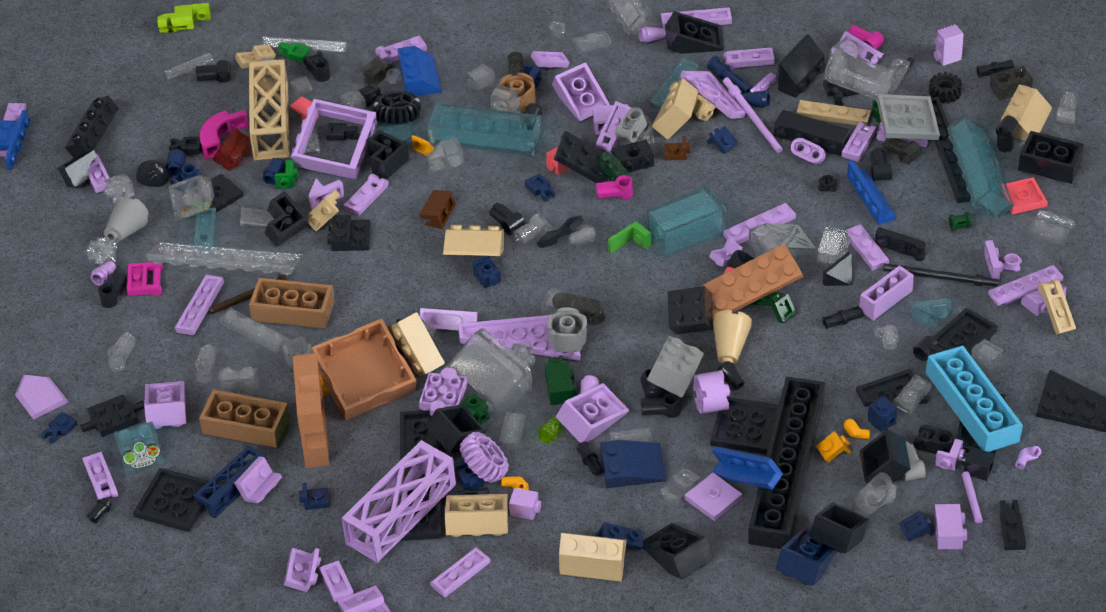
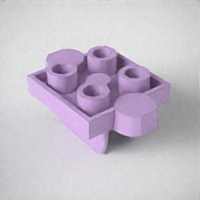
M444 368L440 374L429 373L419 401L420 408L431 409L430 415L432 416L437 408L460 405L468 383L467 377L458 376L454 368Z

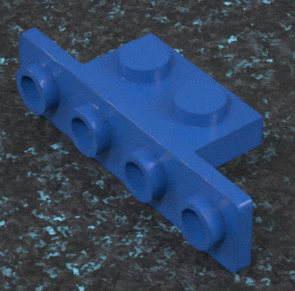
M22 110L18 121H0V150H7L5 161L8 170H12L13 164H16L17 153L22 148L21 142L26 138L27 127H30L31 120L26 110Z

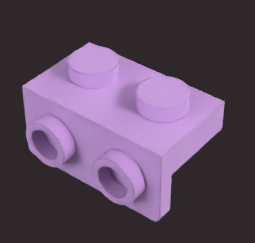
M295 548L291 549L284 586L308 592L310 586L315 585L318 577L315 570L318 569L321 557H318V548H315L312 554Z

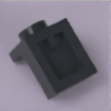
M371 85L355 91L356 97L366 108L373 105V101L381 94L379 87L373 88Z

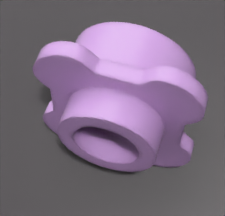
M1011 253L1004 256V270L1020 271L1022 259L1017 254Z

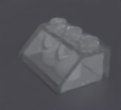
M607 0L610 4V9L617 15L616 19L623 25V30L628 35L633 34L638 37L639 29L644 26L662 28L645 0Z

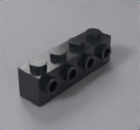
M109 95L102 98L98 97L92 101L67 142L65 148L73 158L85 150H94L118 111V106Z

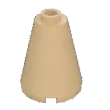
M724 310L714 315L713 327L718 361L721 364L726 361L736 364L752 326L751 318L743 312L738 311V314H732V310Z

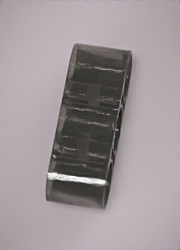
M565 292L557 293L552 298L556 312L560 308H575L579 310L581 315L584 314L587 324L591 325L601 324L606 319L599 300Z

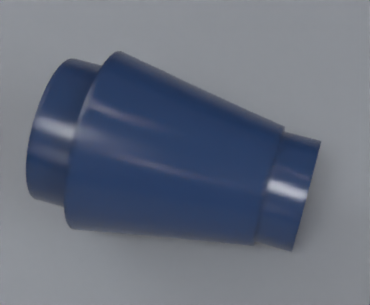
M765 90L743 94L744 99L749 105L764 108L770 104V93Z

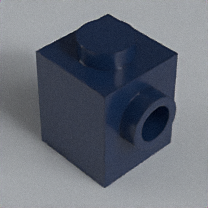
M883 396L869 405L868 422L877 430L883 432L896 423L897 407Z

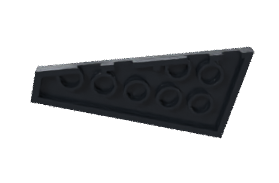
M1049 370L1036 417L1106 433V397Z

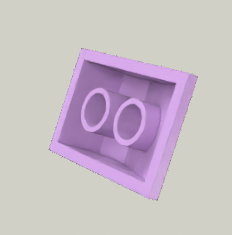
M586 62L554 77L553 88L579 122L593 117V107L611 106Z
M184 381L145 384L144 408L146 427L159 429L168 425L180 427L186 424Z
M602 383L566 400L556 418L581 443L588 442L600 435L626 415L629 409Z

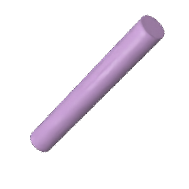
M963 472L961 475L975 523H982L983 518L970 473Z

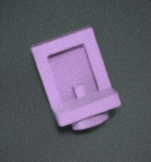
M727 239L724 248L712 250L709 257L718 266L725 267L733 252L742 250V247L732 239Z
M955 439L950 453L938 450L935 465L943 469L955 471L958 462L962 461L965 450L962 449L963 441Z

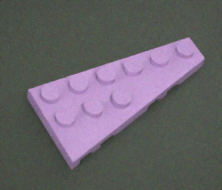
M550 315L458 324L460 343L557 358L562 355L564 359L581 361L580 351L562 352L554 351L548 341V318Z

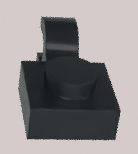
M841 78L823 80V87L827 96H833L835 105L843 106L842 98H844L845 87Z
M329 123L326 138L327 140H345V137H348L351 140H358V126L347 127V123Z

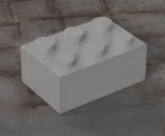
M668 336L647 380L683 397L704 353L694 346L683 343L678 338Z

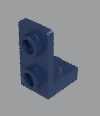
M604 522L595 535L598 537L624 539L628 547L642 549L643 547L642 531Z

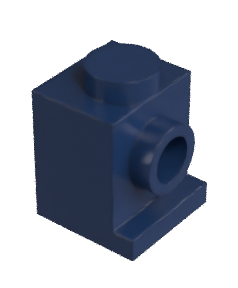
M490 256L472 262L473 275L484 289L501 282L500 270L491 261Z
M461 461L455 464L456 478L463 490L465 488H470L471 490L484 487L483 478H479L476 473H473L467 463Z

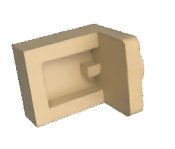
M697 95L693 113L698 119L708 121L713 115L716 106L703 96Z

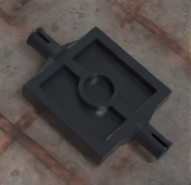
M122 394L89 407L87 410L91 421L80 424L81 430L85 432L94 428L99 431L101 437L137 424L139 422L135 412L144 408V401L131 404L125 395Z

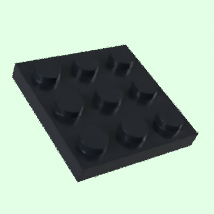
M727 397L729 409L718 411L710 445L767 454L779 405Z
M159 468L133 511L134 517L190 532L205 506L194 500L193 495L209 481ZM212 492L206 493L203 497L208 499Z

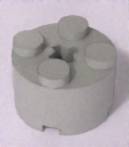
M565 307L558 309L556 313L551 314L548 318V341L554 351L562 352L581 351L587 339L586 317L584 314L581 315L579 310L575 308Z

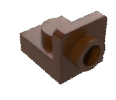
M682 136V143H664L665 161L687 160V153H690V142H686V136Z

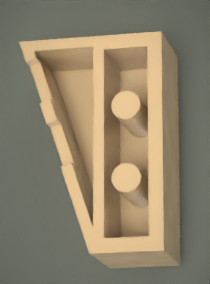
M683 78L679 82L675 81L670 86V92L651 126L666 139H669L691 118L699 92Z

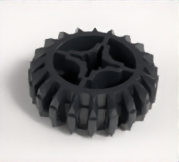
M407 91L386 92V94L377 96L373 101V112H376V120L381 123H386L387 125L408 124V122L418 119L421 112V103L416 95L407 93Z

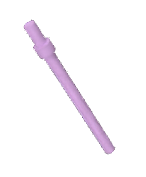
M728 77L725 78L723 83L729 89V94L738 101L777 153L782 152L783 148L741 95V90L738 86L734 85Z

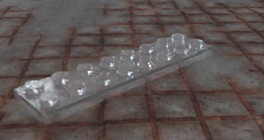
M156 243L146 253V261H152L154 264H162L164 262L171 263V265L189 264L190 267L203 265L211 269L225 267L227 270H235L239 268L247 272L262 270L263 273H272L274 271L280 272L283 275H289L301 264L302 255Z

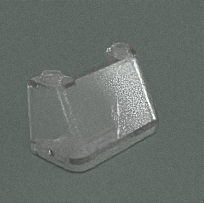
M847 38L832 46L824 74L826 80L877 99L878 94L893 95L910 66V61L901 58L895 59L891 63L890 69L859 58L858 44Z
M483 328L476 331L445 367L454 368L458 376L467 377L468 384L479 392L488 403V412H492L495 416H499L532 393L531 370L527 363Z

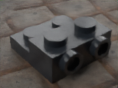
M334 215L332 220L328 221V228L331 233L327 234V242L331 244L332 251L369 250L370 219L352 220L351 215Z

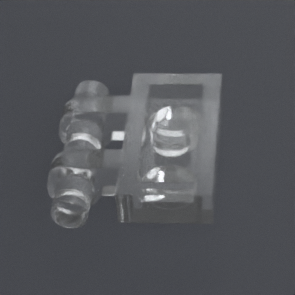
M1039 210L1037 217L1042 218V220L1034 218L1028 228L1027 235L1063 246L1070 235V229L1065 227L1073 229L1075 221L1069 220L1066 216L1054 215L1053 212L1048 210L1046 212Z

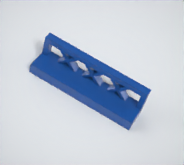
M853 160L849 161L847 178L877 224L880 225L895 220L896 215L866 169H858Z
M714 447L712 450L719 460V463L712 472L721 479L772 490L783 475L771 458L720 447Z

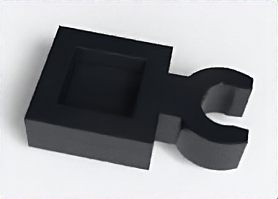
M200 136L183 137V140L170 139V151L178 149L185 154H200Z

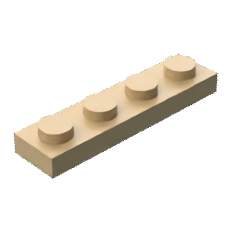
M800 100L797 114L816 120L858 125L859 122H862L868 126L871 110Z

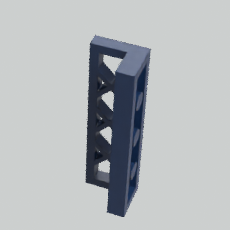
M247 446L193 495L194 500L204 504L207 507L208 514L216 518L241 495L235 485L237 479L259 456L265 457L267 461L266 455ZM248 454H251V455L254 456V457H253L252 459H250V460H244V458H245ZM241 467L238 472L230 473L233 468ZM227 480L225 484L216 486L219 481ZM213 492V495L208 499L203 497L206 493Z

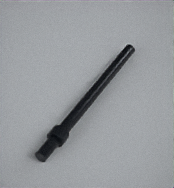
M884 263L883 271L891 272L899 265ZM901 266L917 276L974 283V286L981 287L982 285L998 287L999 279L986 278L984 275L976 274L972 276Z

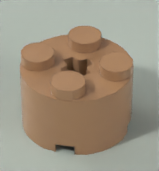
M517 73L518 75L515 76L508 74L500 81L501 106L507 111L523 114L525 113V108L530 103L536 102L534 80L531 76L524 73Z

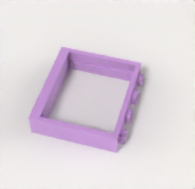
M314 99L312 105L307 108V118L302 121L301 134L298 133L296 147L292 148L291 158H293L294 166L357 179L368 149V139L373 135L377 124L376 112ZM318 115L364 125L350 165L303 155Z

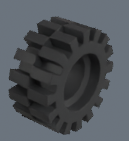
M940 72L937 75H933V78L930 79L929 95L931 98L939 97L941 103L947 101V104L951 100L955 102L956 99L960 98L962 82L956 74L953 76V73L948 75L947 72H944L942 75Z

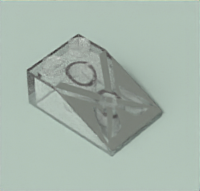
M765 223L749 229L748 245L757 257L784 243L793 259L816 251V247L799 225Z

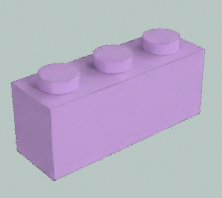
M899 265L860 295L859 308H861L862 313L874 321L913 291L914 275Z

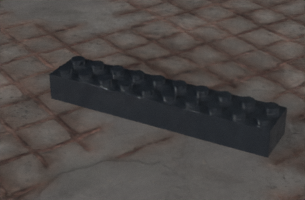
M787 376L785 378L766 457L774 461L783 475L772 490L762 487L758 488L748 528V544L782 549L793 536L825 399V382Z

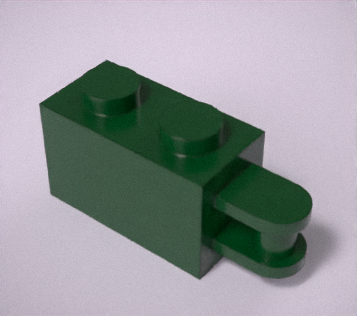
M562 355L558 356L559 358L548 357V364H545V377L550 405L564 404L566 400L577 395L576 383H572V380H574L573 369H569L568 361L563 362Z

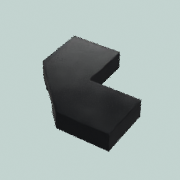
M581 215L569 218L559 229L546 232L536 242L540 248L554 245L560 237L573 233L583 223L584 219Z

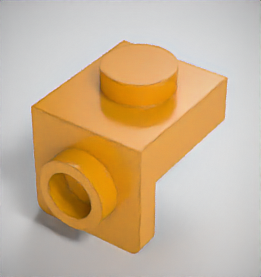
M835 431L816 445V448L827 462L832 461L843 451L848 454L852 452L848 447L850 445L848 439L844 435L839 436Z

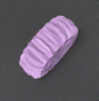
M473 432L460 444V452L462 453L461 456L465 459L464 462L468 464L473 473H476L479 478H483L484 481L490 483L497 482L508 471L509 464L504 456V452L495 444V441H492L490 437H486L485 434Z

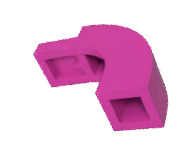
M225 110L213 115L204 123L200 130V142L205 159L222 155L220 139L225 134L249 127L245 110L232 114H227Z

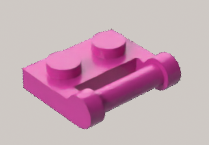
M162 263L128 264V296L161 295L160 274L163 270ZM149 271L153 272V285H147Z

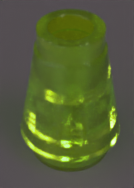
M556 416L549 419L538 430V437L544 443H551L557 438L562 423Z

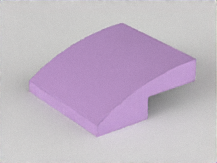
M376 585L337 600L342 612H391Z

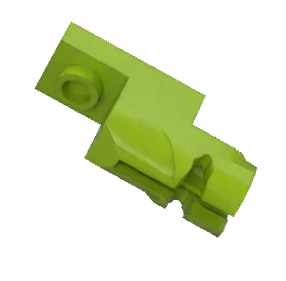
M209 3L174 6L175 13L162 14L157 17L159 33L163 34L169 33L170 30L173 33L182 30L194 29V21L211 20Z

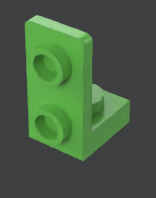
M635 221L608 239V251L613 253L633 239L636 244L647 249L651 246V232Z

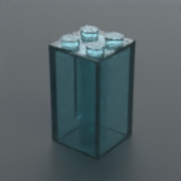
M705 186L647 209V229L651 232L653 243L662 255L668 258L723 236V231L726 227V208L717 200L715 193Z

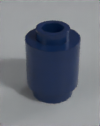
M178 149L169 151L166 161V170L169 175L178 176L182 173V167L185 165L186 159L183 151Z
M272 158L269 161L262 177L265 183L275 185V174L284 173L286 170L284 161L280 158Z

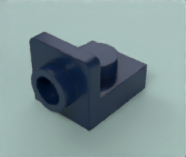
M526 63L524 65V74L533 78L536 90L542 81L541 67Z
M302 483L303 490L299 491L300 503L304 502L305 510L329 508L328 488L307 489V483Z
M921 511L899 522L909 542L926 532L930 536L935 535L932 530L934 524L928 515L925 517Z

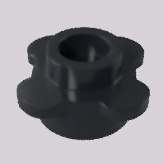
M824 175L819 178V191H836L835 184L837 180L833 176Z

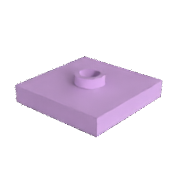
M713 472L685 494L687 502L713 521L717 520L743 497L741 492Z

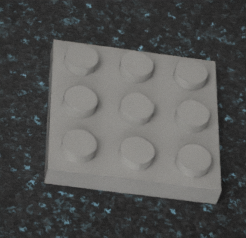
M878 94L876 100L885 138L939 139L940 133L930 96Z

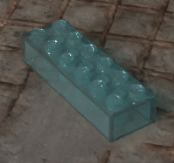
M436 103L427 126L429 143L534 156L542 134V120L540 115Z
M962 115L947 128L950 135L949 140L954 147L953 152L957 156V163L962 170L961 175L966 182V189L970 193L972 205L982 209L988 216L991 215L998 219L1014 207L987 130Z

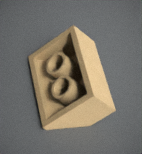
M1019 85L1001 121L1005 116L1014 117L1018 121L1014 138L1026 141L1030 131L1041 132L1052 107L1037 89Z
M451 225V228L446 229L443 255L500 256L504 251V229H499V226L491 225L488 226V229L481 228L480 225H469V228H462V225Z
M508 494L447 495L445 506L446 535L460 537L462 535L482 536L483 534L500 536L508 534Z
M561 533L559 549L560 574L622 582L626 540Z

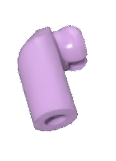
M1033 446L1022 449L1016 460L1015 467L1024 469L1028 461L1037 459L1041 455L1040 447Z

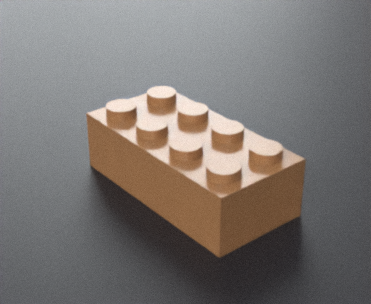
M258 278L249 304L252 321L326 329L335 302L333 285Z
M213 389L199 420L202 434L277 448L290 420L288 403Z

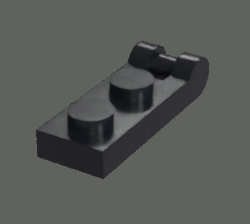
M878 227L876 230L875 243L878 246L912 256L916 261H923L925 259L926 243L924 241Z

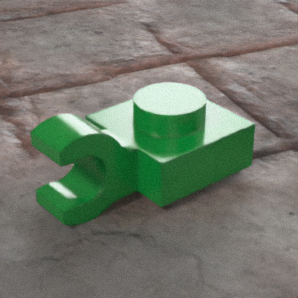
M281 42L278 46L281 49L278 53L279 55L287 56L288 59L304 62L303 57L308 56L310 53V46L296 42L293 45Z

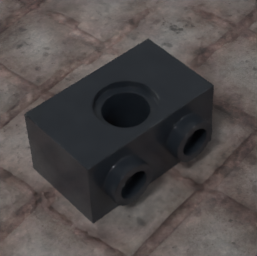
M646 139L612 148V161L619 175L653 167L654 153Z

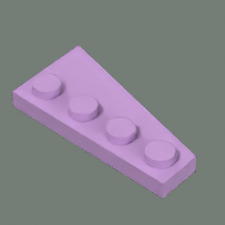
M710 71L681 72L680 78L685 79L695 87L703 97L714 104L728 118L745 117V110Z

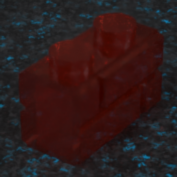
M233 128L214 155L213 160L228 171H231L233 167L238 168L243 161L241 156H245L251 148L248 146L251 142L250 138L242 134L237 128Z

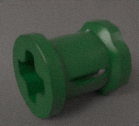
M964 212L963 215L957 216L949 215L948 221L951 231H956L958 228L966 227L969 229L972 227L969 212Z

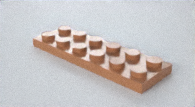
M784 243L701 286H705L712 293L714 319L716 313L724 310H732L733 313L802 278L803 274Z

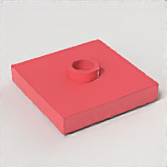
M1034 177L999 185L998 190L1012 215L1047 207L1048 202Z

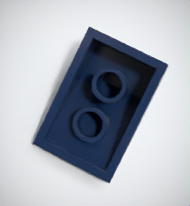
M630 440L600 442V454L606 489L666 481L660 443Z
M804 526L782 547L775 570L780 571L785 576L796 578L805 585L814 586L822 577L837 551L809 537L811 529Z

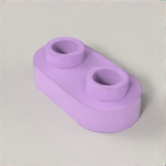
M797 138L791 144L792 153L805 161L817 165L825 159V151L820 146L806 139ZM801 146H804V149L802 151H799V148ZM819 153V157L814 158L815 154Z

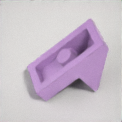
M315 179L309 193L311 210L335 189L340 194L337 199L344 197L343 183L337 180L322 186L318 179Z

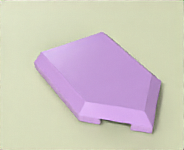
M23 374L15 393L16 398L33 420L68 403V400L50 377Z

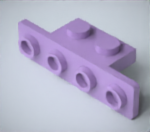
M1052 265L988 291V295L996 305L1004 303L1007 305L1020 300L1024 295L1037 291L1039 283H1050L1054 279L1062 281L1063 275Z

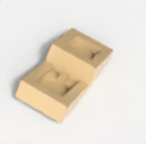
M270 45L253 46L252 52L236 53L235 59L241 69L249 68V62H258L263 58H275L276 54Z

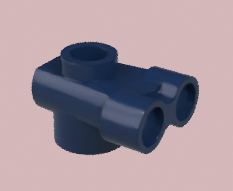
M186 164L182 167V174L173 177L170 180V184L172 187L178 188L182 193H185L191 188V185L196 183L197 179L201 176V172L196 169L195 165Z

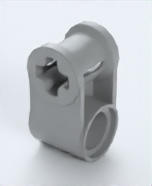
M635 107L627 112L626 116L616 127L615 135L617 138H626L632 143L638 139L641 132L647 126L642 109Z

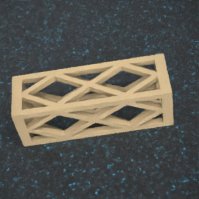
M284 59L249 62L250 140L254 160L290 157L288 80ZM266 75H272L273 77H272V78H266L265 76H266ZM273 96L281 103L280 106L272 99ZM267 103L276 110L271 117L263 110ZM258 113L267 120L266 123L258 116ZM280 119H281V127L277 124ZM281 134L280 139L272 148L261 139L262 135ZM258 143H259L266 151H258ZM283 143V149L277 150Z

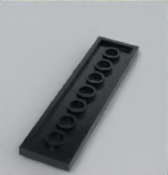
M430 410L400 412V460L421 440L441 451V443L431 435V432L426 427L431 418ZM412 466L404 469L402 483L404 482ZM431 486L421 502L429 500ZM415 489L408 491L407 497H408ZM441 500L400 541L441 539Z

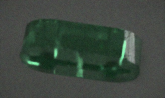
M604 152L599 157L598 165L611 181H616L622 175L628 176L627 170L612 153Z

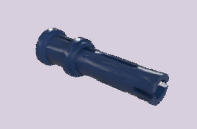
M714 56L709 60L707 69L717 73L720 79L728 77L734 85L738 86L743 94L750 92L753 88L735 74L728 64L721 62L718 56Z

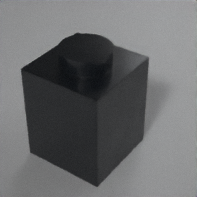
M971 447L969 453L964 454L961 465L964 466V472H969L970 476L987 481L994 465L995 454Z

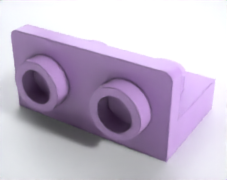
M259 456L237 479L235 485L244 501L259 503L277 485L282 476L280 473H274L271 470L265 457Z

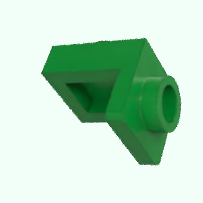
M286 160L285 173L275 174L276 189L295 187V178H298V168L294 167L293 160Z

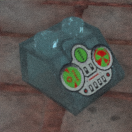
M152 421L113 432L126 476L165 465Z

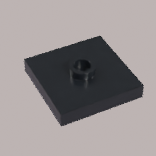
M222 174L192 190L193 196L202 203L211 201L207 208L214 214L244 196L243 191Z

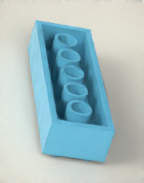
M964 346L928 356L925 373L983 451L989 452L1020 442L1023 428L1022 423Z

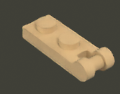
M1054 279L1050 283H1039L1038 290L1043 295L1056 335L1075 330L1076 327L1060 281Z

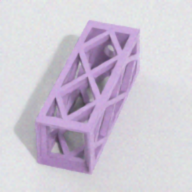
M421 440L342 517L346 544L378 563L456 485L453 458ZM412 466L404 482L402 483L404 469ZM431 486L429 500L421 502ZM415 489V490L407 497L408 491ZM401 497V502L398 506V500ZM378 500L367 518L370 502ZM392 505L391 511L384 513ZM397 519L395 533L387 536ZM380 523L375 529L373 528L375 524ZM363 533H366L365 543L358 540Z

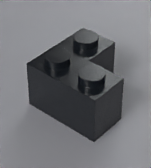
M378 130L368 139L373 174L387 180L409 160L407 143L381 130Z
M285 191L273 198L269 203L267 211L274 220L268 223L265 235L277 247L306 226L308 217Z

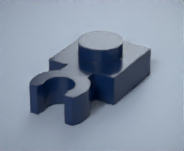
M540 173L525 180V187L535 196L540 194L544 202L547 201V195L555 197L554 189L550 187V183Z
M61 412L49 423L50 428L42 432L43 439L51 436L49 438L50 443H55L59 435L66 436L78 425L77 420Z

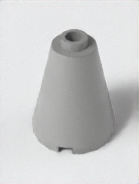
M129 196L120 198L115 203L104 230L105 238L112 243H118L142 229L148 223V210L145 205L136 198L134 200L130 199Z

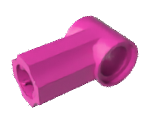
M856 25L850 27V34L876 50L884 44V37L881 33L877 31L870 33Z
M627 175L619 176L616 181L596 183L598 199L618 196L620 199L626 200L633 196L632 179Z

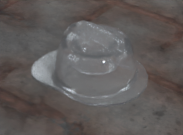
M877 474L859 492L855 501V507L860 515H871L880 507L890 506L894 502L898 487L892 483L888 474Z

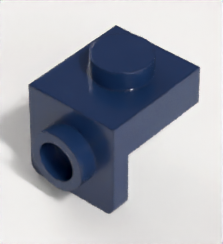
M726 126L720 130L718 128L713 130L709 134L711 137L706 141L708 144L714 142L723 154L738 144V141Z

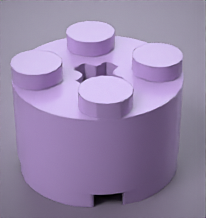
M722 370L693 376V391H696L697 396L695 403L700 414L729 409L726 396L730 395L728 384H724Z

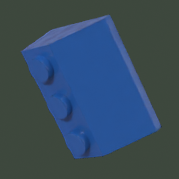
M416 46L397 48L405 91L416 96L441 93L442 90L433 56Z

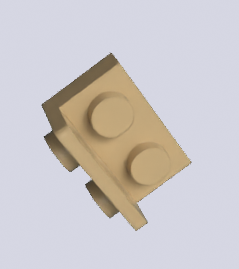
M336 189L306 215L308 217V224L315 231L319 230L339 211L335 206L337 204L335 200L340 196Z

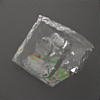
M198 175L169 186L175 221L209 210L214 198L210 178Z

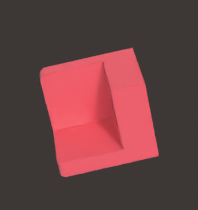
M301 96L290 107L291 110L301 114V120L303 121V119L307 118V108L312 105V102Z

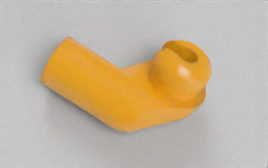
M851 418L845 420L843 424L844 429L851 438L869 440L870 430L860 429Z

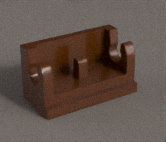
M444 190L432 191L419 214L420 218L432 221L426 222V226L443 229L456 205L452 192Z

